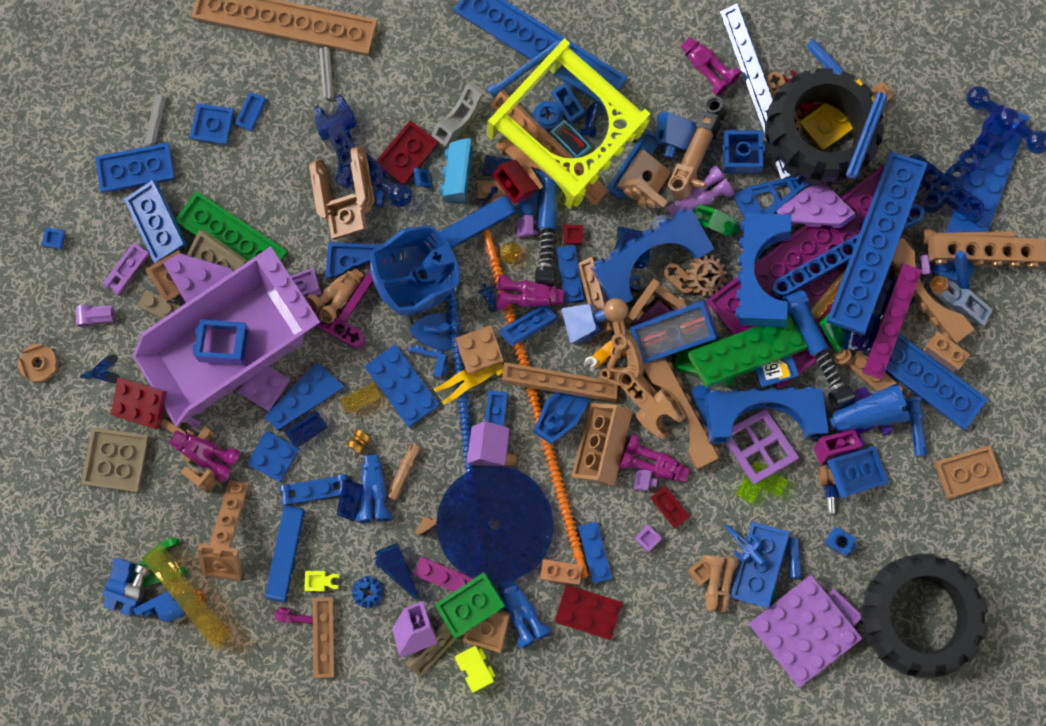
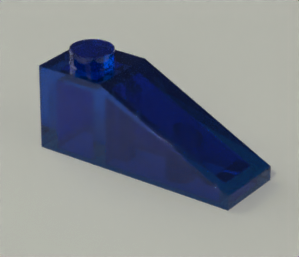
M395 543L376 551L377 557L374 558L377 568H381L415 600H419V594L399 544Z

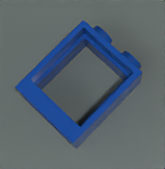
M200 319L199 326H196L195 330L197 341L193 345V355L198 362L244 365L249 334L247 324L245 322ZM206 330L236 331L233 354L203 352Z

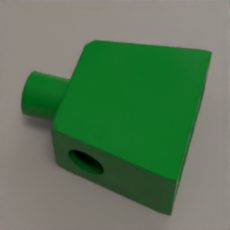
M701 204L697 205L694 214L701 226L728 237L738 233L739 225L736 224L735 218L716 209Z

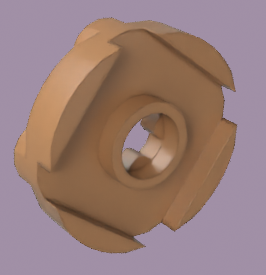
M33 344L25 348L21 359L19 358L18 361L19 371L32 382L47 381L58 370L56 353L42 344ZM36 359L43 361L39 368L34 366Z

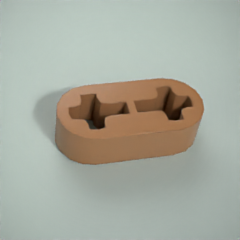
M671 263L664 268L663 274L665 279L680 293L690 294L694 290V287H690V289L682 288L683 283L680 280L685 283H691V281L686 280L689 275L677 264ZM668 269H676L675 274L678 276V278H676L674 275L669 276Z

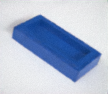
M249 92L237 117L235 126L253 132L267 99Z

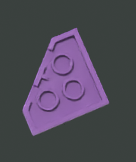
M824 181L820 185L811 184L776 211V214L792 215L791 226L795 224H805L809 227L832 225L833 228H841L856 218L855 212Z
M183 253L163 262L186 303L234 271L233 268L194 258Z

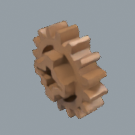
M704 255L699 259L694 258L695 263H689L691 270H686V272L690 276L686 280L691 281L688 287H694V293H699V296H712L713 293L716 294L719 291L718 288L724 287L721 283L727 281L726 278H723L727 271H722L725 265L719 264V258L714 259L713 255H708V257ZM705 274H711L708 277H702L705 276Z

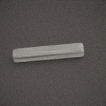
M322 47L319 49L323 97L324 100H333L330 50L328 47Z
M156 94L144 141L145 146L156 144L166 102V96L162 94Z

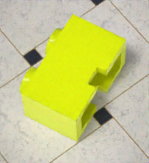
M474 646L455 656L461 671L466 670L469 676L465 679L472 693L494 682L493 677L496 675L491 666H486L484 662L486 656L482 648L478 649L477 646Z

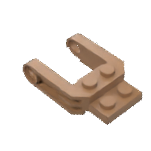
M362 146L351 148V169L356 194L332 200L328 171L324 161L319 159L310 162L309 165L316 211L318 215L328 220L331 239L334 240L367 230L365 214L370 211L375 201L367 155Z

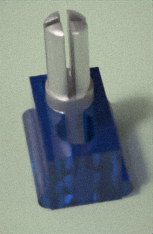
M826 485L821 489L824 491V498H827L828 513L831 514L832 508V514H834L835 497H839L836 485Z

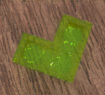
M756 461L751 466L756 474L766 469L765 466ZM774 473L753 485L746 474L735 495L751 505L761 488L779 498L788 480Z

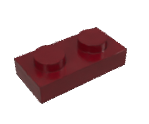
M666 486L650 497L651 501L674 529L690 517Z

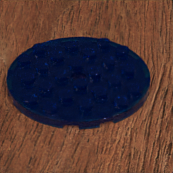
M483 466L465 473L447 489L438 507L436 532L445 557L459 572L471 579L485 572L493 584L506 583L528 574L542 561L553 537V513L550 503L540 489V486L529 476L506 466ZM492 519H497L500 522L499 529L495 530L490 527Z

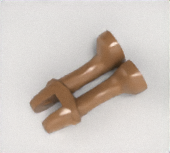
M704 555V563L711 568L710 581L705 592L706 610L713 612L717 608L718 612L724 613L727 610L731 597L729 594L734 570L739 564V559ZM722 566H723V577H722L721 588H720V590H718L719 580H720V576H721V570H722Z

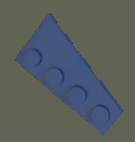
M316 362L264 418L280 431L345 387Z

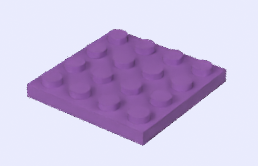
M812 575L808 576L772 604L770 609L767 608L748 623L798 687H801L862 639Z

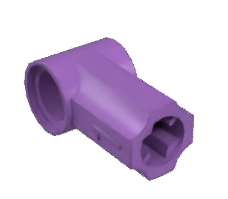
M90 305L76 306L77 327H86V325L92 327L94 324L113 323L115 320V312L112 305L98 307Z

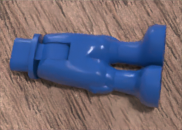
M379 455L364 456L361 490L359 492L362 507L361 511L356 515L357 523L373 522L371 504L373 497L375 499V521L386 522L393 520L392 512L387 510L385 506L387 490L385 489L384 475L381 468L382 463H380Z
M512 577L498 584L502 591L500 594L503 597L507 612L510 613V622L517 627L519 632V639L517 641L519 649H523L535 642L533 635L525 624V619L529 621L537 640L553 632L549 625H543L539 621L536 608L531 605Z

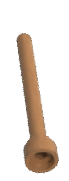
M931 229L922 230L923 245H928V239L934 235L1016 237V233L1013 231L936 233Z

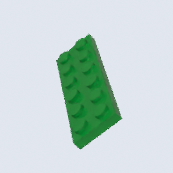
M197 191L175 219L178 225L197 236L199 230H205L246 259L247 262L269 247L274 250L281 262L288 254L285 249Z
M787 315L786 327L757 326L690 351L688 357L704 386L707 388L807 349L808 345L790 315Z

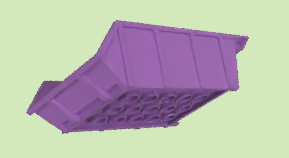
M269 247L141 333L133 358L150 386L167 391L164 408L174 425L178 427L184 420L196 414H202L203 410L227 394H232L234 389L259 372L263 373L266 371L265 368L289 352H294L295 348L303 343L304 333L321 322L274 250ZM200 319L245 322L247 324L249 334L244 365L198 362L193 355V345L197 341L195 330L196 326H199ZM207 329L203 352L233 354L236 331Z

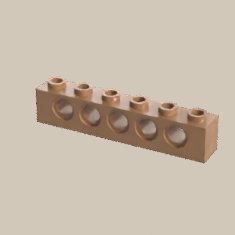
M934 235L928 239L929 261L936 262L937 265H945L948 262H954V265H956L955 253H958L960 250L966 252L967 263H972L973 266H983L984 263H991L993 267L1009 264V267L1027 265L1028 268L1039 267V264L1046 262L1045 239ZM948 247L952 249L953 255L949 253ZM966 248L970 249L971 255L967 253ZM985 248L989 251V256L985 253ZM1003 249L1007 251V256L1004 255ZM1021 250L1025 252V257L1022 255Z

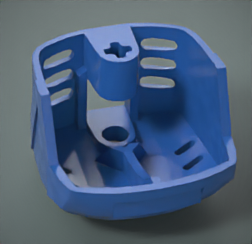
M420 226L402 229L370 253V273L375 287L383 302L400 316L413 315L437 305L439 306L459 283L457 260L447 240L434 227ZM418 273L425 274L426 279H421Z

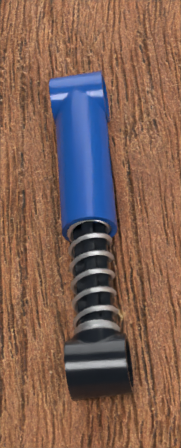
M540 170V183L543 186L540 189L538 230L541 232L539 244L541 247L539 248L540 254L538 255L540 260L535 271V283L552 287L555 280V268H553L551 263L553 260L552 248L554 247L552 242L554 241L553 232L557 231L559 186Z
M801 289L783 296L782 301L788 302L787 312L791 314L799 332L808 345L807 349L810 355L816 357V363H819V369H822V375L826 377L825 381L829 383L828 387L831 392L828 393V398L832 407L835 410H839L855 403L853 390L850 386L844 385L840 381L841 377H838V371H835V365H832V359L828 357L829 353L826 350L829 347L809 308V300L806 293Z

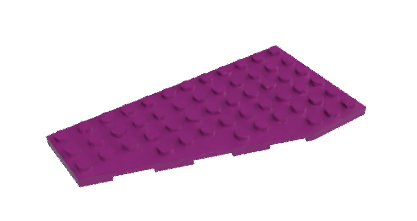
M884 165L841 197L855 212L856 218L841 228H833L832 225H821V227L804 225L790 236V240L783 241L756 262L754 268L755 277L764 292L775 298L772 288L777 279L860 233L883 173ZM910 212L909 215L914 218L916 213ZM843 249L845 254H852V251L850 249ZM827 258L828 263H836V261L833 258ZM848 263L802 288L808 297L809 308L828 347L831 344L820 322L831 311ZM810 267L811 272L819 273L817 267ZM800 276L793 277L797 283L803 282ZM738 277L706 300L708 306L732 335L757 327L739 325V318H736V306L740 307V301H737V289H741ZM778 285V286H777V289H778L780 292H785V291H786V287H785V286H783V285ZM808 349L791 355L799 375L817 361L816 357L810 355ZM793 379L774 384V386L780 390Z

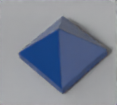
M414 168V183L418 187L432 188L429 170Z

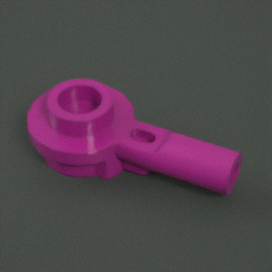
M279 607V610H274L275 620L285 623L302 622L312 625L313 617L293 614L291 609L286 607Z

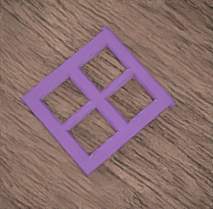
M767 408L732 426V435L745 429L754 445L741 451L732 437L726 443L753 485L799 459L768 413ZM763 419L773 434L759 441L750 425ZM778 441L787 456L774 463L764 448ZM760 451L769 467L756 474L746 458Z

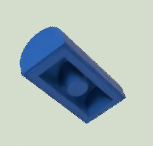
M566 82L550 92L570 124H574L585 117L586 112Z

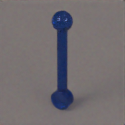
M496 186L491 188V192L477 210L483 208L493 194L498 192Z

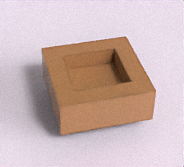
M701 559L688 569L687 572L700 587L710 579L711 568Z

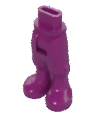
M502 274L498 277V291L502 292H499L497 296V310H505L509 304H518L523 307L563 304V289H556L555 286L550 287L528 280L517 282L510 280L506 275ZM503 291H519L522 294H510Z
M177 430L169 441V444L174 446L176 451H180L187 458L196 462L198 466L211 469L215 473L216 479L221 483L227 480L231 468L210 458V455L221 459L231 466L236 463L240 455V451L236 448L224 450L218 448L213 441H207Z

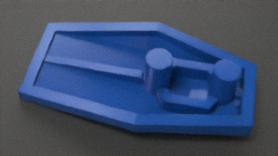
M556 392L545 402L533 432L552 445L577 425L591 398Z

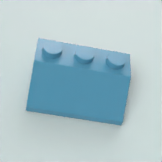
M470 138L450 142L449 149L446 148L445 160H447V166L443 167L445 183L441 184L440 195H443L445 202L465 204L467 202L473 156Z

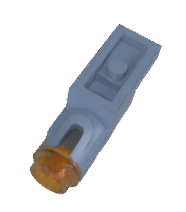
M936 276L931 281V290L940 300L957 313L967 315L978 325L985 326L993 309L971 290L961 289L954 282L942 276Z

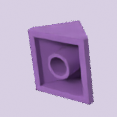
M486 421L472 426L467 464L505 466L510 429Z

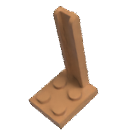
M653 279L625 317L624 323L628 326L631 322L636 323L644 313L641 309L643 307L646 309L654 297L660 299L673 310L686 306L687 302L681 297L676 298L673 296L669 288L663 285L662 287L659 286L660 283ZM714 321L716 329L719 333L721 329L718 328L719 325Z
M229 480L210 544L199 543L197 551L202 575L241 581L243 573L239 550L231 548L248 492V483Z

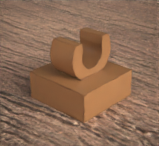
M883 81L871 89L874 93V98L878 92L887 94L886 102L894 96Z

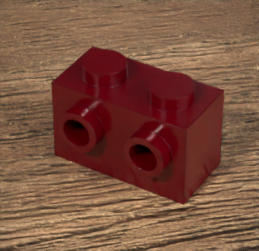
M516 159L502 163L492 174L513 204L528 200L538 189Z

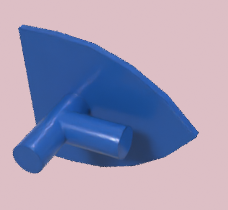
M450 313L427 315L417 321L409 330L418 341L430 348L452 350L451 328L449 327L451 324L449 319L451 317L448 316Z

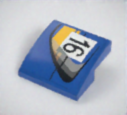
M792 356L754 369L761 388L799 376Z

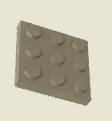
M92 427L81 484L139 493L150 436Z

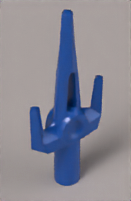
M728 524L725 525L726 529L744 550L743 555L736 550L734 554L742 562L748 561L752 557L760 567L764 566L766 560L757 552L761 548L759 539L754 534H751L750 536L755 543L750 544ZM738 538H740L746 545L744 546Z

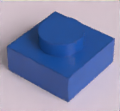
M45 227L42 246L62 250L66 232L60 229Z

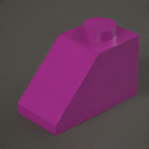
M854 429L820 438L813 450L822 466L828 464L827 461L859 450L862 448V444Z

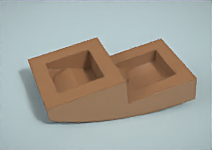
M442 505L433 520L425 516L414 533L421 536L431 531L442 522L450 512V509Z

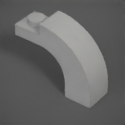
M472 81L468 82L455 107L446 117L437 122L431 136L445 147L450 142H453L477 114L482 105L481 100L485 91Z

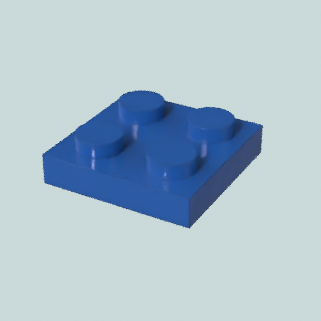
M197 103L190 139L227 146L235 112L234 109Z
M265 431L247 465L281 483L300 449Z

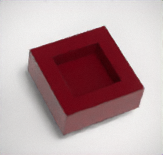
M564 224V245H582L583 225Z

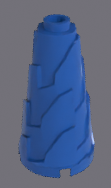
M898 383L872 393L871 396L858 400L855 404L837 410L832 414L833 417L829 418L832 429L842 432L859 428L866 429L879 425L886 426L900 422L904 423L910 420L908 411H905V406L907 405Z

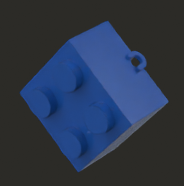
M724 131L723 174H761L763 169V153H765L763 131Z

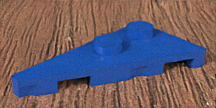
M328 242L326 279L334 278L369 263L371 251L379 246V244Z

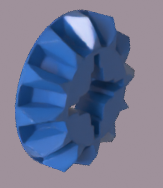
M544 101L539 103L534 109L533 118L544 129L551 130L562 122L563 111L557 103ZM546 109H548L551 115H554L551 116L550 122H548L546 117H543L546 115Z
M370 576L358 579L352 589L354 601L364 608L376 606L383 597L382 584L379 580ZM368 586H370V591H372L375 594V596L368 595L367 598H365L364 600L365 593H363L360 590V588L367 589Z

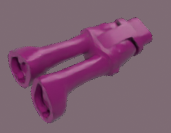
M691 37L680 46L685 51L684 55L689 58L693 67L699 70L712 84V92L716 96L724 93L728 89V85H733L742 73L736 67L731 70L726 68L714 55L713 50L708 49ZM710 64L724 80L717 77L707 65Z
M632 434L619 466L622 469L633 467L648 470L657 478L670 479L674 482L678 480L683 483L690 470L682 466L683 463H679L667 453H659L642 446L639 443V437L635 434ZM632 454H636L653 460L656 462V464L654 465L643 460H640L634 457Z

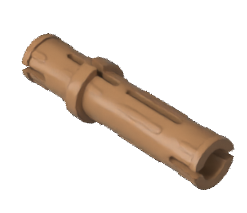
M410 443L404 459L402 458L400 461L402 463L386 495L387 497L398 501L412 468L416 466L415 462L422 450L421 447Z

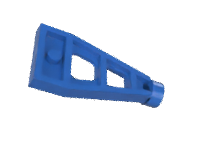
M798 174L795 177L792 176L749 186L732 197L745 219V213L775 214L780 207L811 184L805 183V177ZM787 185L791 192L785 197L779 198L775 188ZM765 192L771 193L774 199L773 204L767 209H762L756 196Z

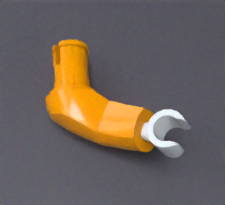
M612 340L604 344L592 357H587L584 366L591 364L589 370L594 371L595 367H599L610 360V352L613 347ZM624 350L622 355L627 356L626 351Z

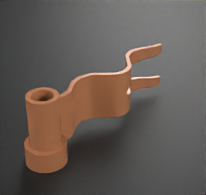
M505 137L495 145L501 154L506 152L513 160L516 159L539 189L543 188V186L531 169L532 167L540 169L552 179L508 138Z

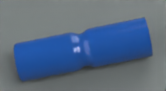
M789 538L787 546L790 578H802L799 538Z

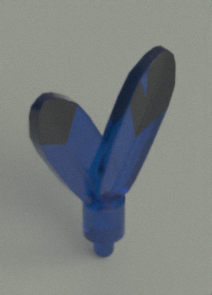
M107 356L93 370L86 371L79 377L85 379L96 378L110 383H117V378L121 377L118 374L106 371L115 363L117 356Z

